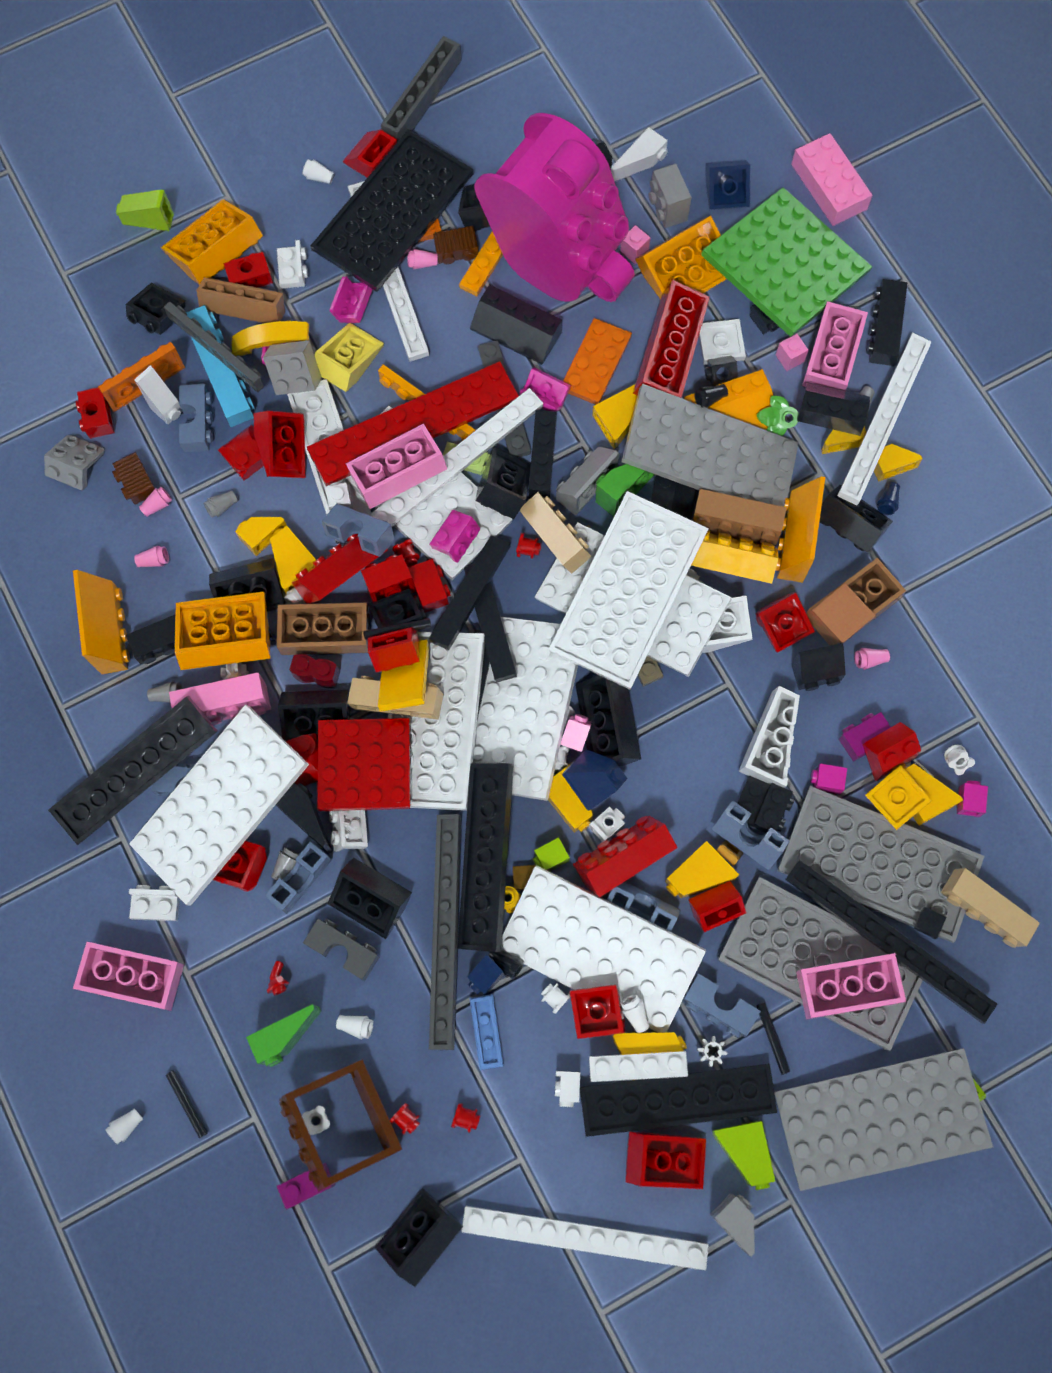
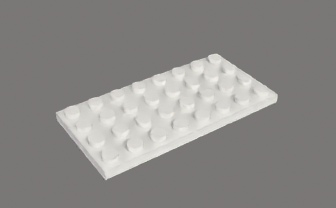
M388 406L382 413H384V412H386V411H388V410H391V409H393V408L390 407V406ZM462 472L394 525L407 539H411L413 544L428 559H433L435 565H440L442 572L452 581L464 570V567H467L480 554L491 535L498 537L512 523L510 517L503 516L499 512L489 507H484L475 501L478 487ZM352 477L344 478L361 495ZM383 502V503H381V504L375 506L374 508H375V509L379 508V507H380L382 504H384L385 502ZM452 510L473 517L480 527L477 537L472 541L458 563L454 562L449 555L434 550L429 545Z
M627 491L549 647V651L631 690L709 528Z
M578 522L574 527L578 532L575 536L577 539L581 537L588 544L589 548L586 550L592 557L572 574L556 559L535 596L536 600L564 614L567 613L605 535ZM686 575L647 656L689 677L732 598Z
M501 617L517 677L495 683L491 665L489 666L476 726L473 763L514 764L512 795L548 801L578 665L549 651V647L561 624Z
M417 632L418 640H428L429 642L432 632ZM459 633L450 650L429 642L426 683L437 685V688L444 694L439 720L388 714V719H410V808L467 811L470 763H473L485 648L484 633Z
M245 705L129 844L172 890H175V894L186 905L191 906L309 764L250 706Z
M537 865L503 933L501 946L502 951L520 958L519 961L524 965L574 990L617 984L620 1003L628 996L638 995L639 999L643 1001L649 1028L658 1033H667L706 952V949L601 897L599 898L597 895Z

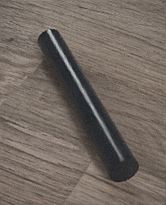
M428 618L363 631L365 640L370 637L410 627L415 630L431 627V622Z
M766 1004L756 1005L757 1009L761 1011L759 1015L781 1075L789 1073L790 1069Z
M175 1071L167 1073L165 1076L199 1139L204 1137L208 1133Z

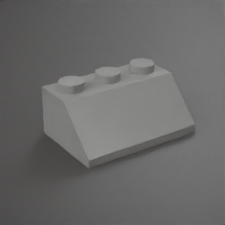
M598 447L594 452L590 451L584 458V463L572 470L570 473L571 477L566 482L562 481L558 485L556 500L576 516L596 494V482L602 474L607 475L611 469L618 467L619 452L603 447Z

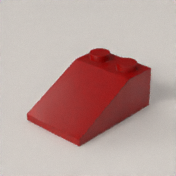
M278 411L254 413V436L267 477L305 478L304 414Z
M629 1132L625 1182L643 1187L703 1189L706 1139Z

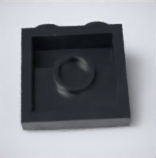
M150 283L126 303V317L132 324L139 323L143 325L147 332H155L161 335L173 324V321L168 318L164 306L171 302L174 306L177 307L179 305L184 309L185 300Z
M409 588L368 604L378 628L427 619L424 610L418 609L421 608L417 595L412 596Z
M749 775L737 804L751 813L747 820L749 826L765 833L770 828L781 832L786 822V819L782 818L785 810H791L795 799L791 798L792 791L774 783L768 784Z

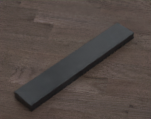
M492 535L489 537L430 635V643L450 650L510 549V542Z
M473 565L464 567L466 575ZM489 582L476 604L475 610L481 632L485 635L484 643L495 683L515 678L517 674L491 582Z

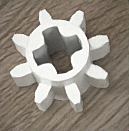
M241 662L226 664V668H221L223 680L249 675L247 665H243Z
M712 1036L710 1043L702 1039L704 1046L697 1049L703 1055L700 1058V1062L705 1059L708 1060L709 1067L713 1066V1061L715 1060L717 1063L722 1064L721 1055H727V1052L722 1051L721 1048L724 1042L716 1043L715 1036ZM708 1046L717 1048L715 1052L716 1057H709L707 1055L709 1051Z

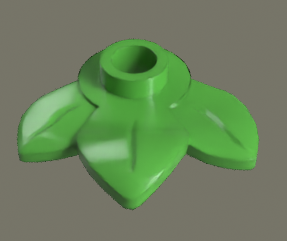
M771 396V407L762 409L757 413L756 417L762 424L768 426L767 431L783 436L788 428L797 425L799 412L794 407L789 406L784 397ZM787 414L793 415L791 421L785 420Z

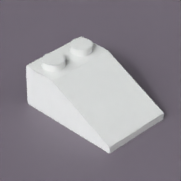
M747 596L732 598L702 653L712 652L753 640Z

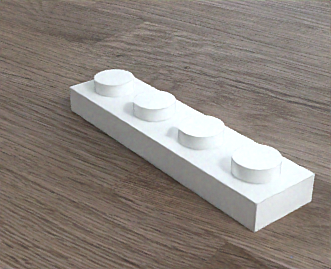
M686 1051L589 1057L591 1082L688 1076Z

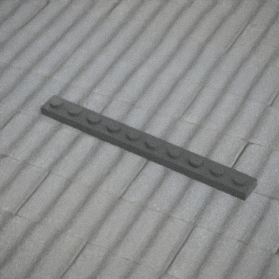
M459 814L437 815L429 1050H454L461 842V815Z

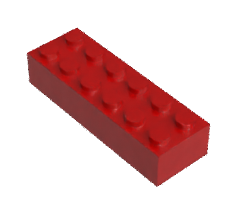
M675 280L671 281L662 294L633 394L638 396L640 386L645 384L682 398L710 299L709 296Z

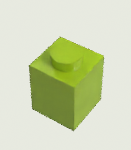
M559 837L534 850L536 857L532 858L535 865L549 872L570 860Z

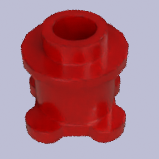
M521 533L516 549L517 557H520L521 554L531 556V559H534L535 555L539 556L542 543L538 542L539 538L524 537L525 533Z
M407 539L392 548L394 555H403L407 567L416 565L420 558L419 554L414 551L415 547L411 539Z
M407 1103L390 1119L391 1123L395 1122L403 1130V1135L406 1132L411 1134L420 1125L417 1121L420 1116H416L408 1108L409 1105Z
M460 1103L458 1104L451 1127L455 1128L458 1126L467 1129L468 1133H470L472 1129H477L481 1116L477 1115L478 1109L473 1111L463 1107L464 1104Z

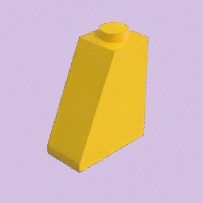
M635 384L593 406L592 416L613 449L617 448L629 433L637 395L633 394Z
M288 526L276 530L270 538L281 586L285 594L294 588L291 582L296 579L295 574L304 568L309 570L314 566L312 562L316 560Z
M569 764L553 777L548 801L574 833L578 830L583 832L589 827L593 814L592 810L587 811L562 775L570 766Z
M906 764L902 765L903 769L932 799L930 803L913 816L918 826L963 801L960 795L917 765L912 764L909 767Z
M706 841L665 882L667 883V890L674 897L678 895L680 898H684L717 887L728 881L732 882L739 874Z
M675 1032L621 1033L612 1036L620 1055L684 1052L687 1049L681 1035L677 1037Z

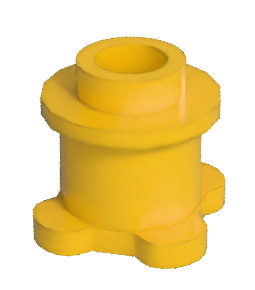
M505 886V896L510 895L512 900L509 902L504 901V909H506L507 913L512 914L520 900L521 894L515 888Z

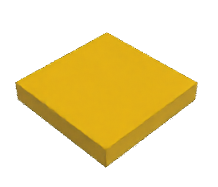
M901 765L865 795L896 830L932 801Z

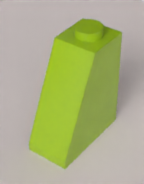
M164 190L122 195L121 201L116 207V214L123 225L170 231L174 212Z
M762 1121L712 1130L714 1138L749 1186H755L756 1190L770 1188L769 1183L776 1182Z

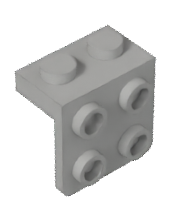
M67 435L44 455L45 476L83 491L87 487V469L104 454V449L75 436Z

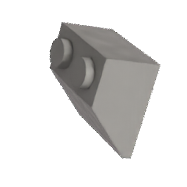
M730 1193L710 1215L747 1255L752 1257L755 1253L754 1215L750 1211L752 1206L743 1196L739 1194L735 1196Z

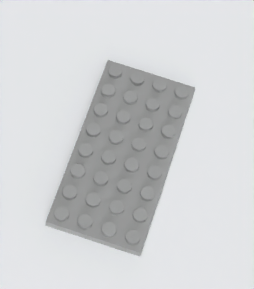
M642 384L639 388L622 462L697 490L704 489L784 507L785 498H788L798 442L706 407L701 408L698 404Z
M810 786L790 835V842L786 846L777 871L789 875L797 862L801 860L864 907L912 927L915 926L922 908L927 907L947 917L938 937L954 943L966 911L960 906L957 907L947 901L948 897L942 894L941 891L954 869L966 868L978 877L984 856L906 824L896 830L883 815Z
M759 877L744 905L746 914L738 918L718 961L803 1006L797 971L887 954L834 915ZM897 962L906 1002L824 1017L883 1049L891 1051L923 980Z
M964 1048L774 1092L800 1191L993 1148Z

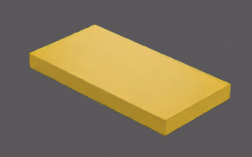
M428 640L419 641L420 662L382 671L378 697L380 712L425 704L429 657Z

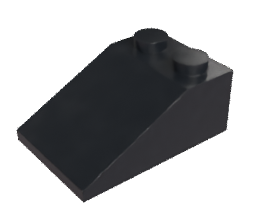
M493 446L477 489L475 501L484 507H489L499 512L503 516L514 519L526 502L531 464Z
M300 782L297 785L293 783L276 803V806L330 854L332 849L316 806L311 800L313 795Z

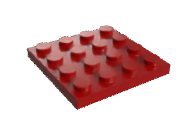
M409 718L318 720V811L410 809Z

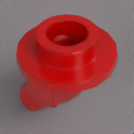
M276 961L273 966L267 993H273L274 996L287 990L286 986L289 984L288 980L283 979L282 975L280 976L284 966L280 961Z

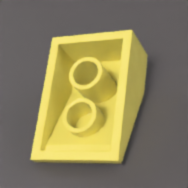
M347 324L315 352V359L321 377L347 392L358 382L383 348L384 343L355 325Z

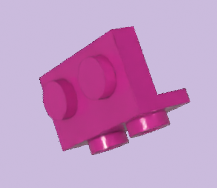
M346 276L342 277L331 304L330 312L340 323H360L373 289L364 283H352Z
M534 367L531 369L526 384L519 394H523L530 388L544 403L542 407L544 410L557 412L562 409L571 385Z
M452 510L429 545L434 550L449 555L454 562L458 563L472 541L477 537L480 527L473 517Z

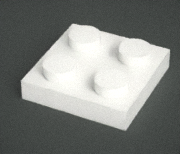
M739 319L702 323L699 341L703 365H706L709 359L733 356L736 361L745 360L746 354Z

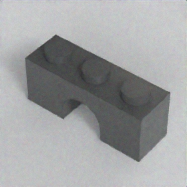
M327 918L324 922L318 919L303 943L324 957L328 955L333 947L344 946L347 949L348 958L342 968L365 981L380 958L375 954L377 949L366 942L363 946L355 942L357 937L348 931H345L344 934L337 931L338 925Z

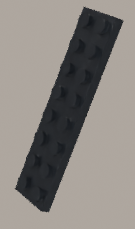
M187 696L48 811L72 840L79 845L211 738L218 730L190 696Z
M470 763L457 949L501 952L514 764Z
M770 1064L689 1073L687 1077L641 1079L580 1087L586 1137L778 1113Z

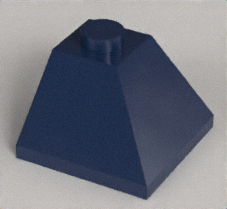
M589 750L582 751L562 773L587 811L593 809L618 791L627 780V777L615 760Z

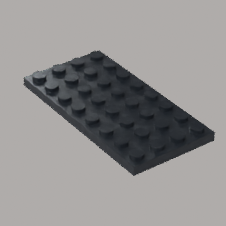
M408 129L310 245L311 250L377 292L474 174L473 168Z

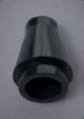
M725 384L700 387L694 394L696 404L700 405L701 408H708L722 398L727 397L728 389Z
M502 950L501 952H490L488 955L504 972L506 978L514 979L524 965L519 961L520 958Z

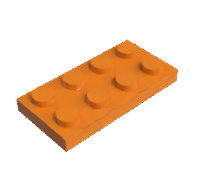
M594 318L563 382L571 385L568 394L595 405L600 403L630 342L632 333Z
M172 342L160 346L155 352L142 357L134 365L124 368L121 373L105 380L103 384L98 386L114 412L143 395L135 379L149 366L153 367L163 382L185 369Z

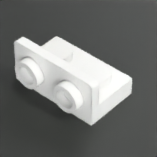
M295 240L296 247L277 248L279 285L281 289L305 286V278H308L307 266L303 264V260H307L306 249L301 247L300 240Z
M365 810L329 811V821L332 823L330 841L334 845V852H339L342 849H365L368 847Z
M137 885L136 889H129V894L132 895L129 919L178 921L180 898L175 894V890H172L169 886H159V890H151V886Z

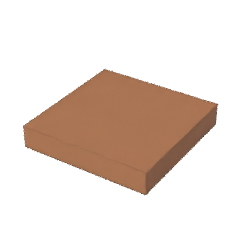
M846 583L811 611L812 615L839 643L843 644L876 616Z

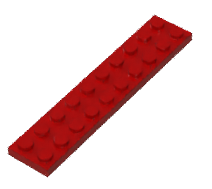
M499 361L307 446V451L325 486H329L351 476L346 463L422 424L425 425L434 439L509 405L519 396Z

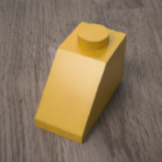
M865 426L861 436L832 430L822 447V454L859 448L866 434Z
M890 444L884 447L874 473L879 482L918 468L923 458L917 453Z
M250 517L247 521L241 522L235 532L239 540L257 556L271 544L270 538L273 533L280 528L283 529L287 524L282 517Z

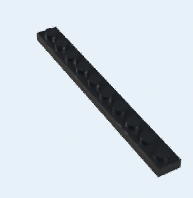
M801 860L797 862L785 879L887 955L895 953L898 963L980 1023L985 1024L998 1005Z

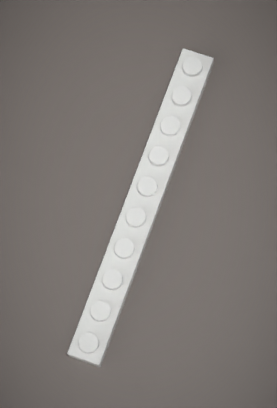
M363 182L348 186L350 196L356 192ZM397 267L382 286L409 362L429 356V351L401 273Z
M914 333L910 336L841 486L838 497L855 505L859 504L930 347L931 341Z
M529 388L445 454L443 458L447 470L387 500L373 511L370 516L387 521L393 527L531 417L536 410L541 409L544 403Z
M465 1206L462 1228L464 1233L706 1270L708 1243Z

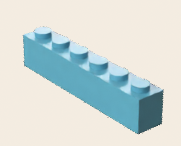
M205 305L186 312L190 319L195 318L201 324L204 331L209 330L217 339L216 341L220 344L221 341H224L220 329L215 330L214 324H217L213 313H208ZM192 338L230 427L253 419L251 410L255 408L250 397L245 398L243 394L247 392L243 381H238L233 371Z

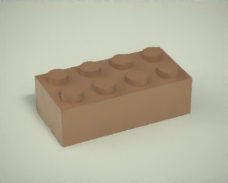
M700 489L692 521L709 528L708 530L711 534L719 535V533H726L731 535L733 539L748 538L756 544L761 545L762 542H766L776 546L782 532L787 508Z
M878 558L844 582L876 615L875 618L897 603L906 592L904 587ZM843 584L810 607L807 612L812 626L829 646L839 644V642L812 615L811 611Z
M367 603L278 605L277 649L281 655L368 653V639L365 640L363 631L369 630L370 611Z

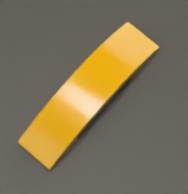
M278 321L246 328L232 336V354L235 357L237 355L243 356L252 354V349L281 343L308 341L309 324L302 321Z

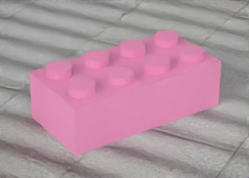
M830 133L795 150L791 165L832 226L868 209L873 195Z
M827 301L802 386L806 387L807 382L846 391L868 312Z
M424 424L346 463L350 475L369 509L447 470L443 455Z
M259 672L169 692L171 708L176 706L185 697L190 696L213 725L222 723V720H233L245 705L250 706L258 715H263L267 710H271L267 685Z
M86 942L73 989L171 1011L184 964Z
M895 953L806 968L796 972L806 1020L906 1002Z

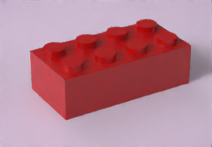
M644 816L638 819L631 828L619 831L612 840L601 842L593 852L582 854L573 865L585 887L600 898L678 847L664 823L651 816Z

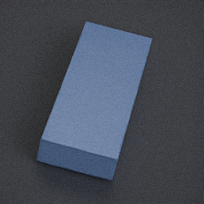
M493 994L469 998L480 1070L504 1067Z

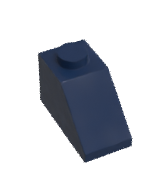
M486 955L468 975V979L471 981L468 986L477 995L481 992L485 996L504 977V972Z

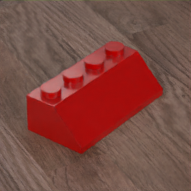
M358 534L351 535L345 544L341 545L339 543L329 550L331 554L324 558L322 555L312 562L314 566L309 570L304 568L295 574L296 579L291 583L306 604L320 601L378 558V556L361 549Z

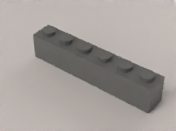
M444 36L441 38L381 123L382 131L397 139L398 142L408 129L412 131L461 62L459 43Z

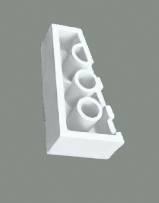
M781 686L772 691L739 772L768 784L774 783L783 788L787 787V773L790 767L791 745H793V731L796 724L800 695Z

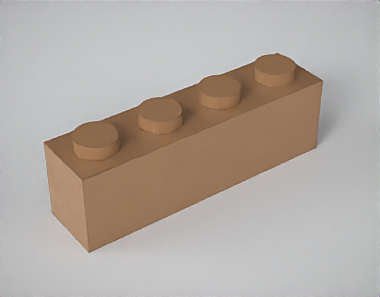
M205 277L196 290L199 307L205 305L207 312L261 323L281 321L285 314L283 293Z

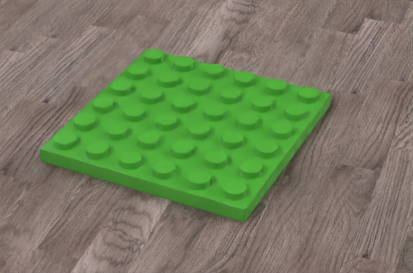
M784 187L704 248L701 253L702 257L790 337L825 309L827 301L833 303L870 272L872 268L866 260Z

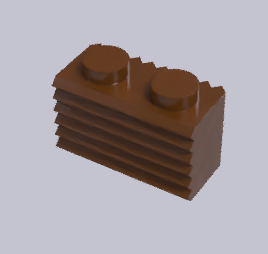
M473 226L433 233L439 264L449 265L454 263V261L462 259L470 261L478 254Z
M134 452L112 463L115 468L112 473L118 483L122 482L124 487L121 488V491L126 500L131 499L134 505L145 501L155 487L137 453Z

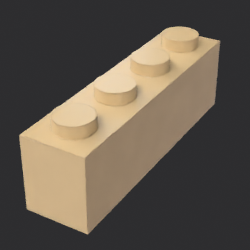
M537 492L522 506L520 512L561 564L572 574L592 557L586 550L589 546L581 537L579 539L576 538L575 535L578 532L570 523L567 525L564 523L566 517L559 510L555 511L553 509L555 504L548 496L543 498Z
M361 676V678H352L347 704L354 710L439 720L444 694L437 688V685L426 683L425 704L380 712L378 708L380 681L374 680V678L369 676Z
M966 868L954 869L941 891L942 894L948 897L947 901L963 908L968 917L982 922L987 931L1001 936L1003 942L1010 947H1026L1040 924Z

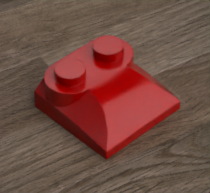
M252 425L218 449V452L243 481L264 466Z
M794 592L780 597L755 613L758 625L763 628L776 653L815 632L797 593Z
M318 734L302 735L286 741L309 764L294 783L297 785L300 782L306 786L317 782Z
M245 841L214 877L213 881L243 891H251L257 885L267 860L265 847Z
M617 984L570 990L577 1039L625 1032V1016L621 1011Z

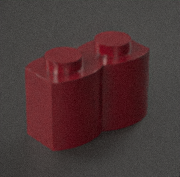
M304 654L293 655L289 669L297 681L302 683L315 682L324 688H335L340 675V671L334 662L326 659L314 660L312 657Z

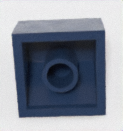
M746 160L706 163V189L710 210L750 207V164Z

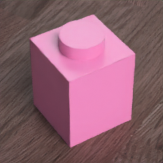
M635 225L621 243L620 252L636 264L635 259L649 251L651 237Z
M795 334L779 343L776 357L785 370L789 371L805 362L808 348L799 335Z
M580 714L570 715L561 745L582 752L592 722L588 721L586 716Z

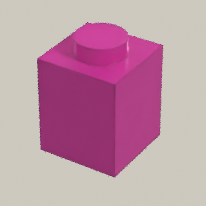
M819 764L816 770H812L811 783H814V787L819 790L840 795L845 790L847 768Z
M967 781L961 785L958 795L962 797L963 801L957 804V814L974 817L984 815L987 806L988 786L981 785L978 781Z

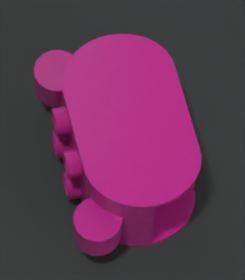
M535 113L524 123L525 139L496 174H483L476 180L475 193L505 260L523 280L551 298L560 301H574L588 287L599 298L608 302H614L632 281L635 273L626 258L615 252L628 235L629 222L625 216L618 188L615 185L609 164L596 144L579 128L558 116L547 113Z

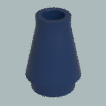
M889 482L887 484V488L877 502L880 513L893 515L898 510L900 490L898 483Z

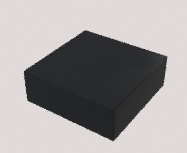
M923 907L914 929L933 939H937L947 917L927 907Z

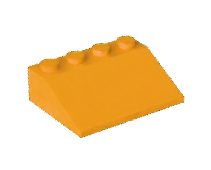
M222 199L164 244L161 249L193 281L200 285L204 277L211 279L218 271L225 269L223 263L240 257L242 252L255 245L263 235L251 215Z
M712 216L696 222L635 259L644 278L660 300L663 292L672 280L700 293H704L727 279L701 256L703 249L721 236Z
M763 369L722 383L728 389V396L714 403L708 409L767 430L768 426L762 424L756 417L759 411L771 407L770 397L774 396ZM695 393L684 397L685 400L696 404Z
M821 476L792 490L789 498H785L784 507L787 509L782 528L784 532L783 538L779 537L777 546L778 550L781 551L775 570L778 571L777 579L803 583L814 561L825 477Z
M73 570L82 656L101 674L128 670L127 662H130V655L128 649H125V642L128 640L126 629H123L122 621H125V613L120 606V601L123 600L121 588H118L111 580L80 570Z
M257 592L176 603L175 655L180 669L186 670L271 659L265 593Z

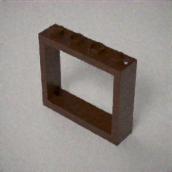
M363 1059L293 1090L279 1099L282 1109L281 1114L283 1117H287L290 1124V1136L294 1141H297L300 1148L298 1150L299 1157L303 1164H307L310 1171L308 1174L309 1180L313 1182L318 1192L402 1150ZM350 1074L383 1147V1151L328 1178L295 1099Z

